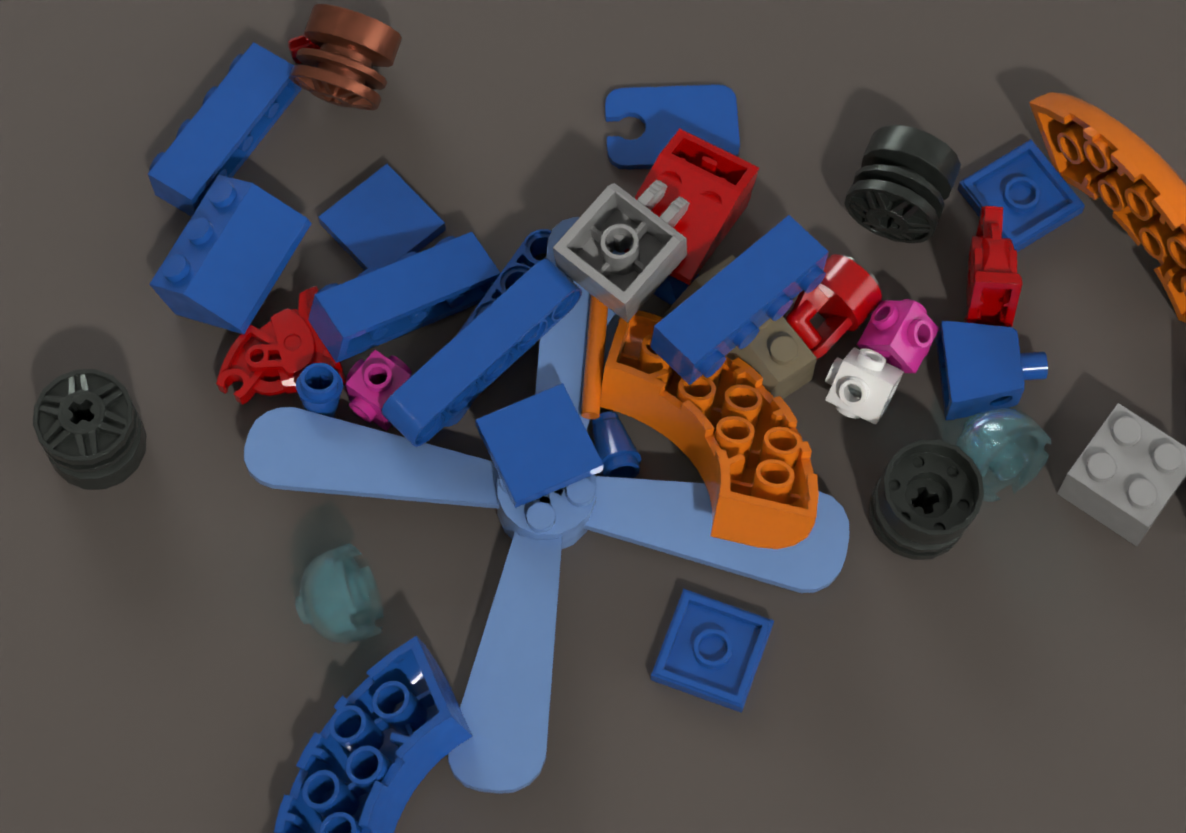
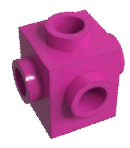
M882 300L873 311L871 319L857 346L860 349H870L878 352L885 357L886 363L903 370L904 373H916L924 357L928 354L930 346L940 328L927 315L925 307L914 300Z
M374 350L366 360L360 359L357 361L347 375L346 388L350 408L367 422L373 421L387 431L392 424L381 414L382 407L387 399L412 376V371L396 356L390 355L387 358L377 350Z

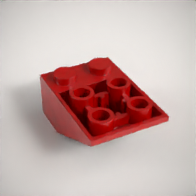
M682 129L677 131L659 154L634 198L637 200L657 179L668 186L663 198L651 210L658 217L678 197H683L690 203L685 215L673 227L687 238V255L670 274V276L690 285L747 208L759 167Z

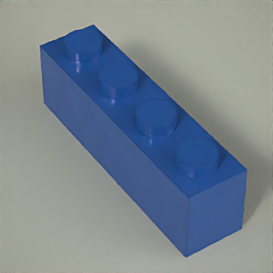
M254 42L244 54L236 56L229 67L227 76L218 87L214 86L207 92L202 107L194 117L182 123L176 134V139L166 152H160L152 161L148 177L155 195L192 217L218 174L232 178L302 90L301 87L293 83L289 78L294 65Z
M788 215L654 326L650 347L689 385L702 375L706 378L712 376L725 362V355L736 346L739 349L748 346L758 335L759 327L769 318L773 321L781 318L791 307L794 297L802 291L810 293L822 282L826 275L823 270L829 251Z
M473 232L457 238L449 236L439 241L432 248L419 253L414 251L406 253L396 262L380 269L377 267L366 269L355 279L340 285L337 283L326 285L314 295L308 321L334 361L338 363L479 304L501 272Z

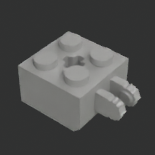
M657 179L637 200L615 183L607 186L553 247L556 266L627 323L687 255V238L673 227L685 215L690 203L683 197H678L658 217L651 210L663 198L668 186ZM626 249H629V252L622 255L613 254L614 250L622 253Z

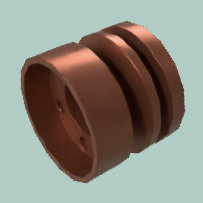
M316 4L312 9L304 35L311 42L319 46L320 49L301 48L298 50L296 57L304 65L292 67L289 76L290 80L299 87L309 91L315 97L338 106L373 111L378 109L382 98L374 90L384 89L387 80L372 69L371 66L390 67L393 65L402 40L400 33L377 19L362 13L334 5Z

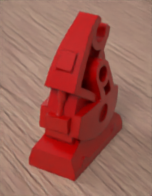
M981 207L976 236H972L969 251L967 275L968 310L966 318H964L965 323L1012 327L1023 283L1020 274L1017 273V250L1014 249L1011 238H1002L1003 207Z
M317 286L311 287L299 294L298 310L287 308L275 313L270 317L271 321L258 329L250 324L245 334L238 336L229 348L216 382L219 391L226 394L232 383H243L242 387L234 393L236 401L242 405L246 404L255 393L265 396L296 393L297 378L307 366L314 363H325L332 366L340 374L343 385H346L347 381L341 361L338 363L334 361L308 321L314 295L319 291Z

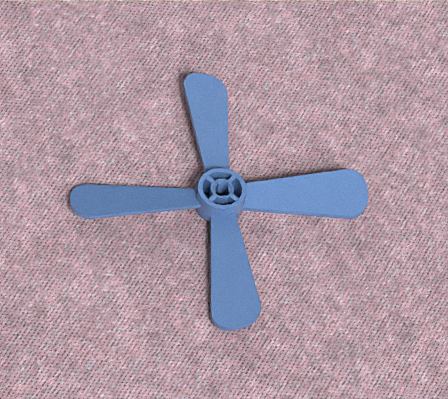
M580 217L562 220L552 229L547 242L546 259L548 258L555 265L553 247ZM614 250L613 254L622 255L625 254V252L620 253ZM572 280L582 290V295L575 307L540 338L535 394L563 383L587 430L591 419L581 416L591 294ZM609 308L604 367L620 320V316ZM280 407L265 412L255 420L244 446V463L250 476L259 484L273 489L497 509L498 519L504 532L512 539L460 706L473 737L448 753V764L453 776L465 787L480 792L498 794L517 792L529 786L542 770L547 750L561 550L574 545L588 530L798 593H815L828 587L839 576L847 555L850 537L849 520L843 506L833 496L818 491L819 497L815 525L808 537L795 546L781 549L758 548L711 537L712 506L705 483L595 476L594 474L545 495L544 497L549 498V503L540 502L542 498L540 497L515 508L493 461L427 443L415 447L405 437L296 407Z

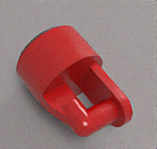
M834 254L826 260L823 270L826 275L822 282L810 293L800 292L792 310L786 316V321L817 359L826 354L846 331H855L882 301L881 287L873 274L860 262L846 255ZM818 312L826 320L816 330L810 320Z

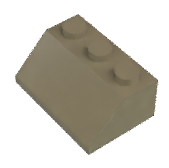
M731 255L697 277L662 317H666L736 258ZM782 316L776 321L769 318L759 327L758 335L748 346L743 349H739L736 346L725 356L731 360L738 357L763 377L762 385L774 398L781 396L784 399L812 380L817 357Z

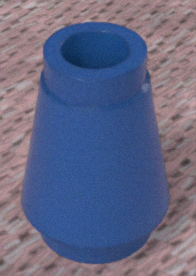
M325 363L311 364L302 371L296 381V390L303 407L307 411L335 418L343 389V380L332 366Z
M615 412L601 413L599 418L592 419L591 422L594 446L604 465L603 471L598 474L604 477L635 478L640 472L641 455L620 421L618 414Z

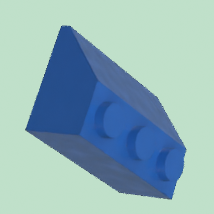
M218 174L149 285L175 315L244 335L312 223L308 218L254 183Z

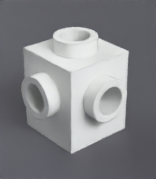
M854 347L844 359L837 357L834 360L825 379L826 383L832 385L825 401L834 404L838 412L849 418H862L876 425L886 412L904 371L886 363L885 357L870 349L859 350Z

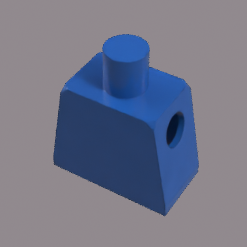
M941 321L936 337V348L945 420H954L1013 407L1019 404L1024 392V380L1047 379L1048 361L1046 353H1020L1018 332L1013 327Z

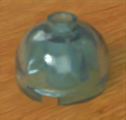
M1002 407L978 413L969 418L963 426V431L960 433L956 446L973 459L982 475L983 501L994 502L1001 500L995 494L1011 484L1014 494L1037 476L1049 457L1044 447L1046 443L1051 444V438L1024 412Z
M350 543L329 550L317 556L309 563L304 570L300 582V596L296 597L295 600L297 613L304 624L310 623L319 635L331 642L342 644L358 642L382 633L383 627L375 626V620L383 618V607L374 576L369 566L359 568L353 557L362 554Z

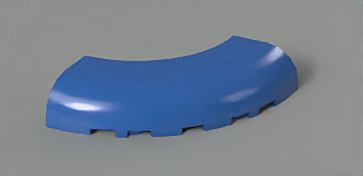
M417 636L387 654L366 672L369 677L348 698L342 695L333 706L337 711L324 726L320 734L316 732L313 734L299 758L296 767L300 770L290 794H284L274 833H394L405 805L427 773L454 748L473 737L448 680L429 649Z

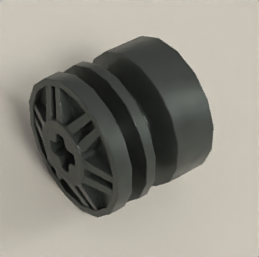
M900 125L881 127L873 133L862 159V168L855 174L853 185L849 188L844 205L849 215L857 223L876 235L904 243L925 242L933 237L945 206L944 200L949 198L961 163L957 154L945 142L930 133L914 127Z
M96 369L74 370L58 376L42 390L34 406L33 427L54 469L69 484L85 490L107 489L124 482L138 469L146 453V433L127 389L113 375Z
M918 440L902 447L886 466L883 475L874 487L868 505L870 524L879 541L893 553L912 560L933 559L949 552L979 513L984 497L982 475L971 457L958 446L941 440ZM917 502L918 507H914L913 503ZM924 508H928L927 514L924 513Z

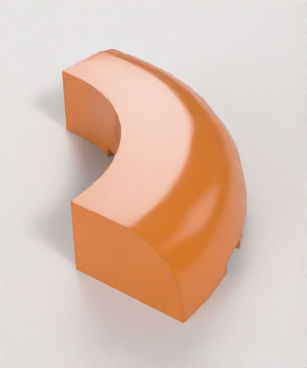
M1050 92L1030 101L1029 104L1053 167L1067 183L1081 190L1093 200L1101 196L1106 205L1114 210L1112 217L1127 232L1136 245L1142 244L1145 250L1158 260L1160 265L1154 268V271L1173 305L1178 320L1186 323V183L1142 138L1100 108L1065 93Z
M638 310L628 323L620 317L604 367L600 407L627 415L650 426L673 442L690 459L701 475L710 496L712 506L711 537L768 549L795 546L806 539L816 521L819 497L817 474L813 472L811 464L812 450L808 441L802 440L796 428L798 420L781 396L774 398L762 385L763 377L739 357L731 360L725 356L726 360L717 372L708 378L702 375L689 385L650 347L654 326L663 317Z

